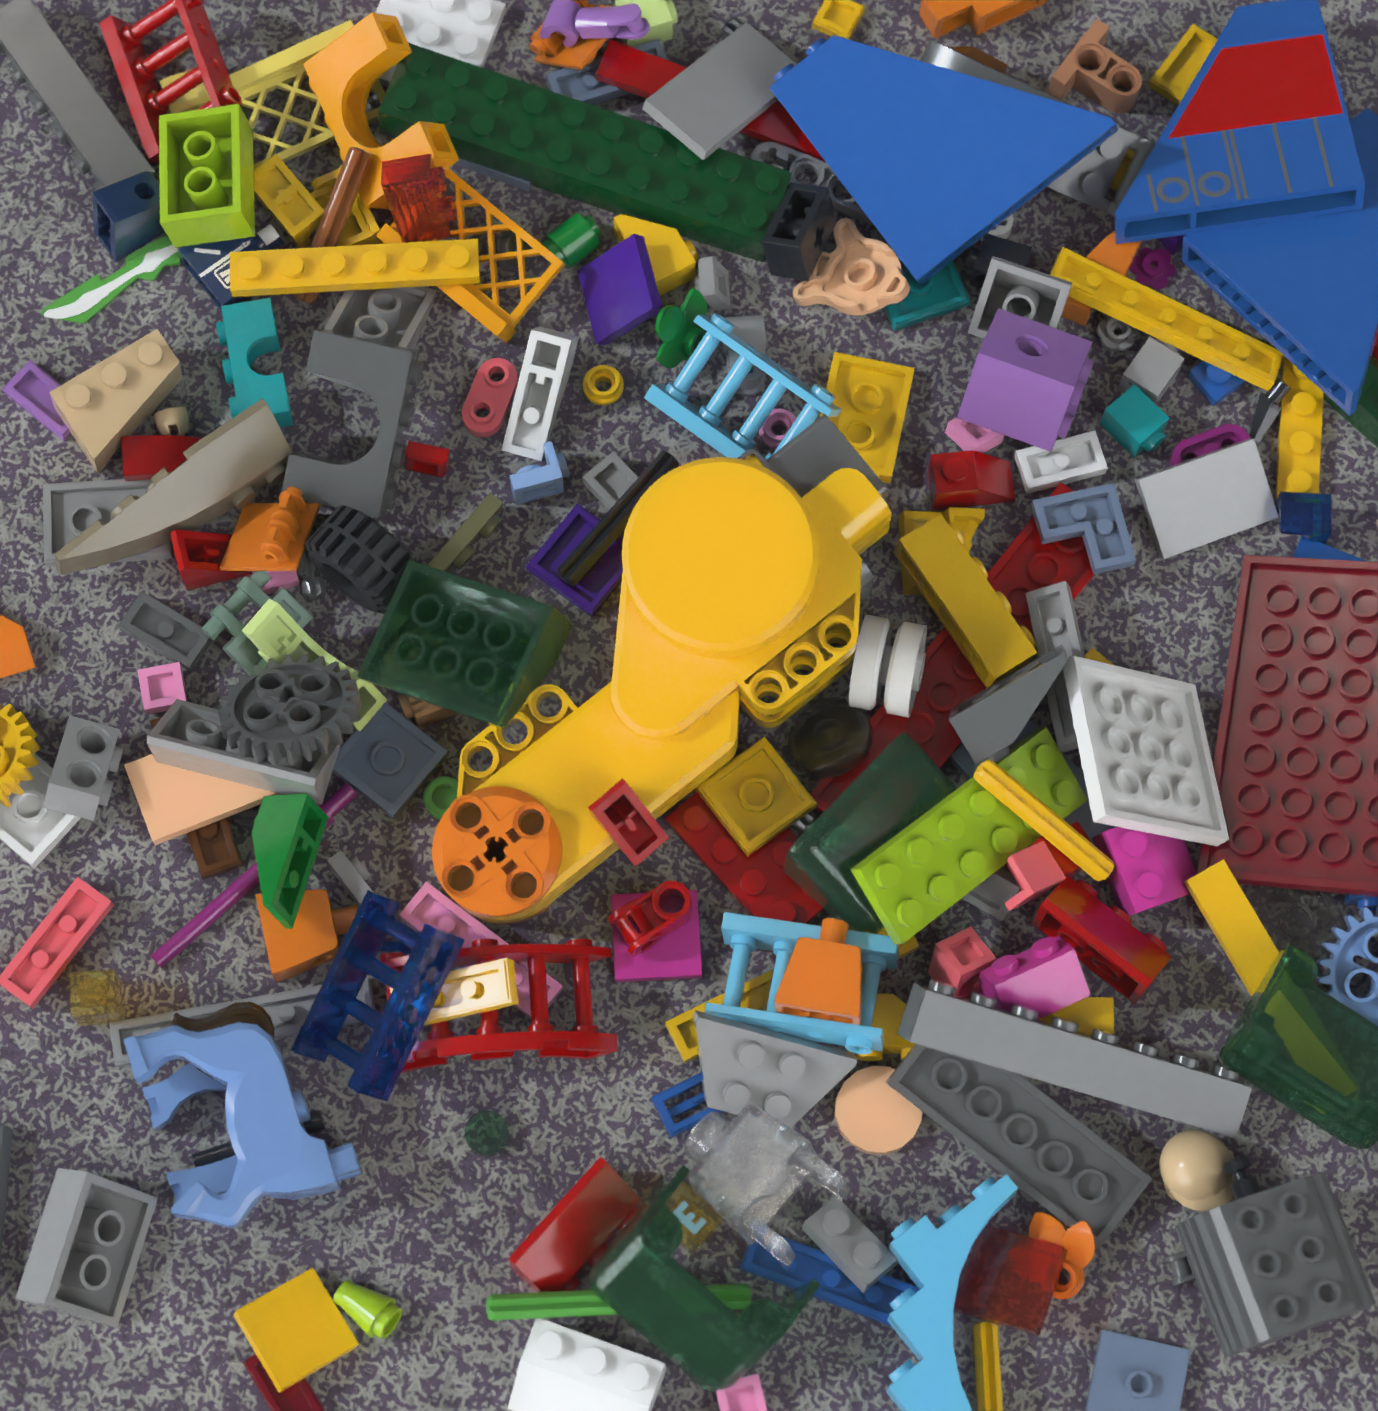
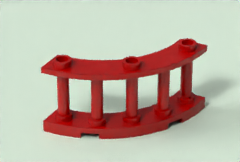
M479 939L471 942L472 947L439 950L408 956L400 952L385 953L380 956V962L363 966V975L386 978L389 1040L385 1041L384 1049L367 1053L368 1070L406 1073L428 1067L447 1065L448 1057L471 1054V1060L480 1061L508 1059L514 1057L513 1051L538 1050V1058L591 1059L618 1052L617 1034L599 1033L598 1026L593 1024L589 963L611 957V948L592 946V940L573 939L567 941L566 944L498 945V940ZM504 958L514 960V963L528 962L531 1025L527 1026V1032L504 1033L503 1027L499 1026L498 1009L480 1013L481 1027L477 1029V1035L454 1037L453 1032L449 1031L448 1020L431 1024V1032L427 1033V1041L411 1043V1040L406 1037V1030L394 1029L390 985L404 982L403 977L428 972V976L445 973L447 968L479 965ZM545 963L572 964L576 1027H573L572 1031H554V1025L549 1024Z

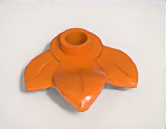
M1038 1211L1034 1214L1030 1223L1029 1246H1021L1009 1251L1012 1266L1022 1279L1041 1284L1050 1296L1057 1299L1071 1298L1082 1289L1085 1281L1083 1268L1091 1262L1095 1255L1094 1233L1089 1223L1085 1220L1077 1222L1067 1230L1065 1225L1056 1217ZM1058 1268H1064L1069 1272L1070 1280L1068 1283H1062L1057 1279L1056 1272Z

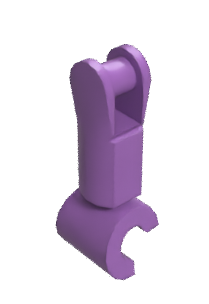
M552 0L541 28L540 36L544 39L549 38L552 32L563 33L565 35L563 44L567 48L576 44L579 34L582 39L614 37L640 39L648 33L650 25L645 18L641 17L642 11L637 4L581 8L573 0Z

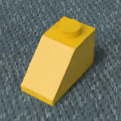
M623 214L614 217V235L619 243L632 234L644 236L659 296L695 279L696 263L699 259L698 254L690 240L683 241L677 229Z

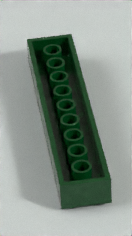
M408 43L412 53L398 62L378 111L379 134L395 139L418 121L444 124L459 160L463 159L529 181L530 185L618 215L623 214L675 228L680 236L763 262L765 253L761 241L789 187L792 172L718 148L702 160L668 130Z

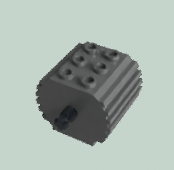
M1247 1157L1235 1158L1224 1164L1225 1174H1234L1236 1181L1230 1185L1235 1201L1199 1213L1175 1226L1225 1358L1328 1324L1376 1304L1325 1172L1306 1176L1261 1191L1256 1177H1247L1245 1170L1251 1166Z

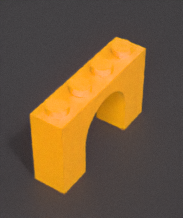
M373 12L303 65L309 77V85L317 95L324 111L325 122L330 130H332L340 148L342 161L344 162L348 149L351 146L363 149L372 156L358 192L366 208L391 209L458 162L459 158L444 124L418 121L384 146L373 136L368 125L366 110L371 88L383 73L412 53L397 16Z

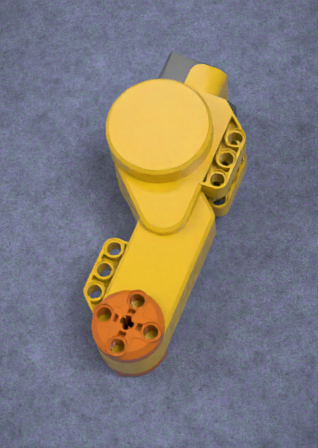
M826 414L813 422L767 460L754 449L745 451L738 458L714 457L695 460L669 471L653 483L641 496L629 517L622 544L623 573L612 681L578 708L559 686L553 684L542 685L462 748L459 762L457 798L444 813L436 827L432 842V861L436 876L443 889L468 913L489 923L505 925L524 922L544 913L555 899L620 849L592 817L588 809L593 802L623 778L656 820L734 757L738 747L740 705L756 724L764 728H774L782 724L851 668L858 640L860 603L871 595L874 581L873 574L859 555L889 532L892 513L886 503L888 492L886 486ZM839 643L842 644L844 647L835 648L832 647L830 644ZM804 669L809 671L810 674L799 675L795 671ZM765 696L775 697L777 701L773 703H765L762 702L760 699ZM547 697H556L562 701L560 712L553 717L542 716L539 713V705ZM513 724H522L527 727V736L519 744H510L505 741V731ZM479 751H488L493 755L492 765L487 770L481 772L471 769L470 761L472 756ZM504 851L507 857L499 862L496 855Z

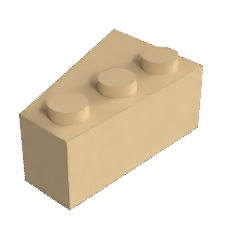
M156 329L49 393L55 410L63 422L66 423L72 436L99 474L107 465V461L121 447V437L132 436L136 428L147 416L154 412L183 379L179 360L159 330Z

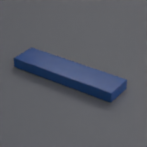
M757 1226L753 1230L739 1269L889 1327L892 1326L887 1320L889 1314L894 1311L890 1303L909 1288L915 1293L919 1291V1288L884 1275L862 1293L823 1251Z

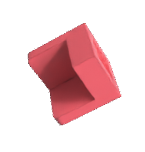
M1044 841L1018 851L1007 858V867L1022 891L1004 904L1008 911L1041 897L1066 879Z

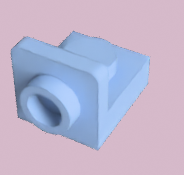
M552 441L543 443L546 466L528 465L519 469L516 474L510 475L511 490L516 505L564 492L563 478L569 476V471L563 452L556 454Z

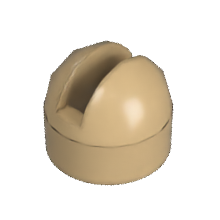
M186 407L167 408L154 414L156 427L161 435H172V430H178L179 436H184L187 433L189 417Z

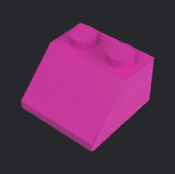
M1121 827L1106 830L1092 837L1094 845L1114 862L1115 867L1107 880L1118 908L1123 910L1128 916L1190 895L1184 882L1197 875L1184 840Z
M1060 936L1042 938L1036 941L1030 949L1017 955L1000 957L992 963L991 967L980 971V994L997 999L996 1007L1011 1011L1013 1004L1039 1012L1037 1019L1091 995L1075 949Z

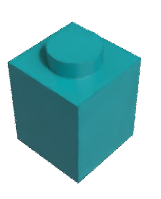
M1134 384L1105 409L1100 425L1133 458H1136L1142 451L1146 450L1150 454L1161 445L1167 437L1164 431L1170 418Z

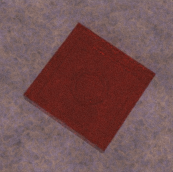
M986 1225L975 1242L953 1309L964 1315L1040 1336L1067 1250L1061 1245Z

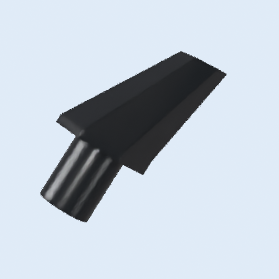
M1279 378L1266 394L1261 391L1249 431L1250 437L1258 444L1281 411L1282 407L1279 403L1291 389L1289 385Z

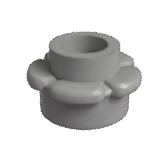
M1109 315L1106 320L1100 321L1097 327V335L1100 337L1101 344L1112 352L1130 349L1135 343L1134 336L1138 333L1136 328ZM1119 329L1121 331V334L1116 335L1114 333V330Z

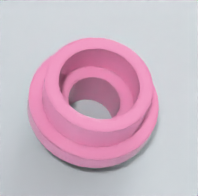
M773 409L758 432L762 442L768 447L776 449L796 420V416L785 409ZM775 425H782L787 431L783 435H775L771 428Z

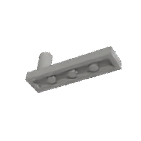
M1063 581L1025 593L1038 656L1041 657L1062 644L1068 659L1072 656L1086 658L1071 588L1068 583ZM1062 668L1046 694L1057 746L1063 753L1079 747Z

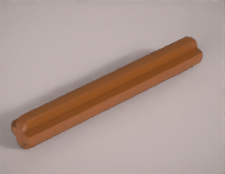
M352 146L348 149L310 248L338 245L372 159L369 152ZM319 292L293 294V296L302 302L313 304Z

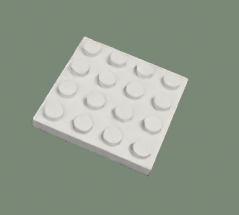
M1070 657L1063 667V673L1093 822L1218 846L1228 841L1229 836L1195 684L1082 657Z

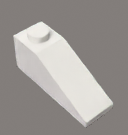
M541 326L531 329L502 451L542 461L544 456L543 443L549 441L569 379L579 339L578 336Z

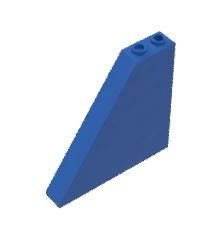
M835 35L828 40L823 37L813 43L806 51L808 56L796 66L791 63L782 68L774 76L776 82L769 87L916 281L921 285L1119 131L1111 117Z
M1369 108L1349 121L1365 180L1362 209L1186 234L1183 237L1182 262L1349 416L1356 412L1378 334V115Z

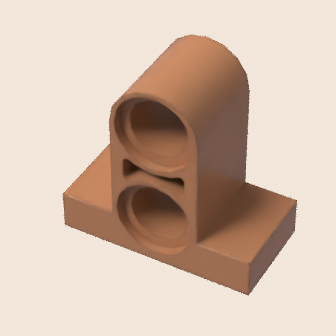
M1096 18L1052 75L1047 94L1063 100L1071 88L1074 87L1109 111L1125 113L1135 106L1142 85V76L1135 66L1104 47L1110 27ZM1081 65H1090L1096 70H1086ZM1122 86L1128 89L1129 91L1120 92L1116 90L1114 87Z

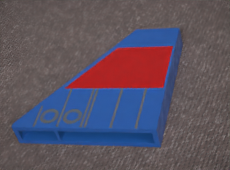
M1281 0L1255 3L1235 9L1115 212L1116 244L1362 209L1365 180L1318 0Z

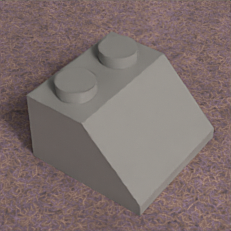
M993 256L968 333L985 339L998 308L1058 329L1072 282Z

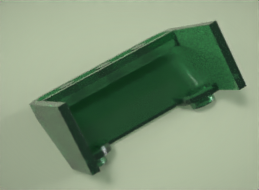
M683 1165L660 1180L594 1264L590 1273V1283L598 1297L701 1387L708 1391L719 1392L733 1386L783 1337L820 1287V1284L813 1279L789 1291L779 1305L768 1299H759L748 1304L739 1316L735 1314L671 1257L682 1241L683 1228L679 1218L664 1204L690 1172Z

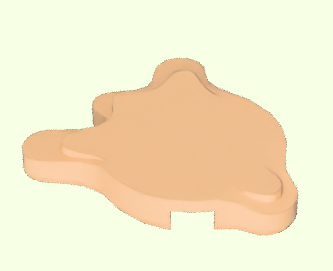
M843 218L836 222L833 229L837 245L836 249L831 253L822 252L809 281L800 282L793 290V297L800 306L824 304L835 308L841 313L854 316L873 313L888 304L902 301L908 295L910 286L907 279L903 276L902 265L894 250L882 241L862 236L851 219Z

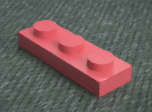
M77 877L1 973L0 986L34 1009L113 908V902Z

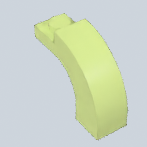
M268 599L242 629V632L259 649L257 653L267 663L268 659L272 658L277 664H281L284 662L285 656L289 654L293 662H298L304 654H308L309 662L311 663L320 656H324L326 666L337 661L340 671L348 669L351 679L356 680L362 709L358 710L360 721L352 722L353 729L359 732L387 701L363 673L345 665L324 650L294 621L279 603Z

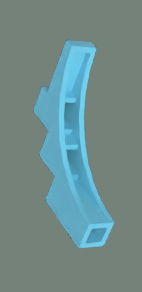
M1007 1174L998 1181L991 1176L981 1183L972 1192L976 1199L963 1209L956 1204L937 1219V1222L941 1225L938 1229L935 1228L925 1215L917 1222L912 1217L908 1218L891 1233L895 1240L890 1243L888 1250L898 1259L897 1262L919 1288L917 1293L909 1288L893 1300L890 1306L894 1311L889 1314L887 1320L920 1361L914 1365L909 1359L889 1375L893 1383L888 1387L886 1393L901 1411H972L960 1382L953 1347V1307L960 1273L971 1247L989 1220L1015 1196L1018 1187Z

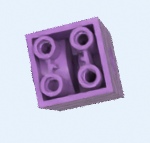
M998 308L978 352L957 418L1052 452L1057 437L1066 439L1080 403L1083 389L1095 361L1087 358L1092 341Z

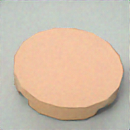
M870 1066L856 1071L844 1081L835 1100L834 1117L840 1134L847 1142L849 1141L851 1145L866 1154L886 1155L901 1150L914 1138L922 1121V1111L886 1083L895 1070L891 1067Z

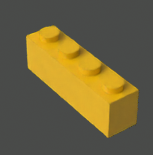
M939 514L900 538L893 553L983 684L988 688L1031 663L1037 654L1035 650L1036 642L1030 631L1025 626L1019 627L1010 614L1012 613V608L1004 594L1000 591H994L987 580L988 574L982 562L977 557L969 555L963 546L964 539L957 526L952 522L947 523L942 514Z

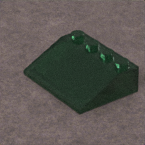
M409 560L357 677L369 683L504 729L527 701L530 693L539 686L556 664L573 624L553 606Z

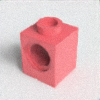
M970 926L935 944L928 974L933 980L956 987L954 995L968 998L972 992H979L980 971L991 967L996 957Z

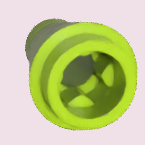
M346 1279L339 1286L333 1297V1302L339 1305L370 1338L377 1336L381 1340L386 1339L397 1326L403 1312L402 1308L396 1305V1299L357 1285L349 1279Z

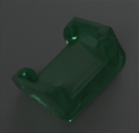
M904 731L876 757L797 839L786 854L783 871L835 919L847 922L849 924L848 930L878 934L884 926L850 869L957 788L922 747Z
M1288 943L1278 953L1227 1036L1219 1053L1220 1059L1229 1069L1239 1072V1076L1344 1144L1358 1149H1367L1378 1142V1026L1313 985L1318 974V966L1308 953Z

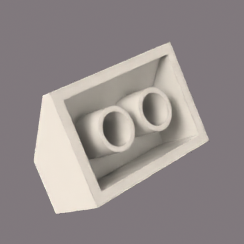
M537 1318L519 1363L508 1409L512 1411H652L667 1370L666 1365L663 1362L545 1319Z

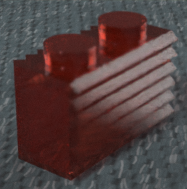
M432 154L382 161L381 186L402 243L424 242L425 240L432 241L434 238L440 240L442 237L446 239L450 237L451 221L457 219L456 205L453 196H446L444 193L447 190L444 169L442 166L436 167L434 165Z

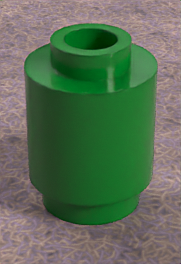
M575 213L546 234L545 241L541 244L566 264L565 268L570 269L600 247L598 237L602 234L596 222L589 215L583 218L580 214Z

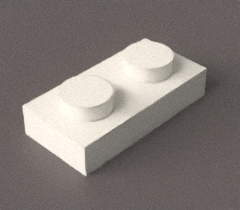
M1096 431L1056 440L1052 452L1032 446L1017 450L1014 456L1026 494L1057 487L1060 482L1068 484L1106 474L1108 469Z

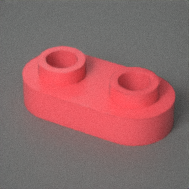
M503 358L489 359L479 367L462 408L463 425L470 434L476 437L492 436L503 425L518 385L517 370L508 360ZM498 372L504 375V378L500 381L490 379L493 373ZM482 408L490 412L488 416L483 418L475 415L476 411Z

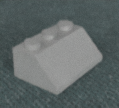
M57 1168L15 1299L58 1313L117 1328L158 1197L89 1172Z

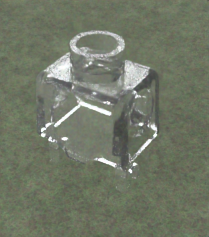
M755 1105L744 1107L732 1122L716 1111L707 1114L696 1124L685 1143V1154L696 1162V1165L689 1173V1182L703 1204L746 1244L750 1246L757 1242L786 1266L790 1265L796 1255L789 1243L768 1226L811 1176L842 1201L851 1191L844 1176L817 1156L809 1139Z

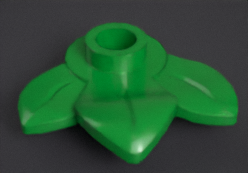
M690 289L680 308L675 305H666L657 315L655 329L663 344L658 350L656 359L660 365L666 368H675L681 361H688L707 332L693 322L697 315L707 314L706 301L697 289Z

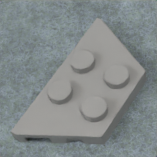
M695 1010L693 1016L698 1038L699 1061L703 1075L704 1098L709 1108L790 1129L856 1066L858 1061L852 1052Z

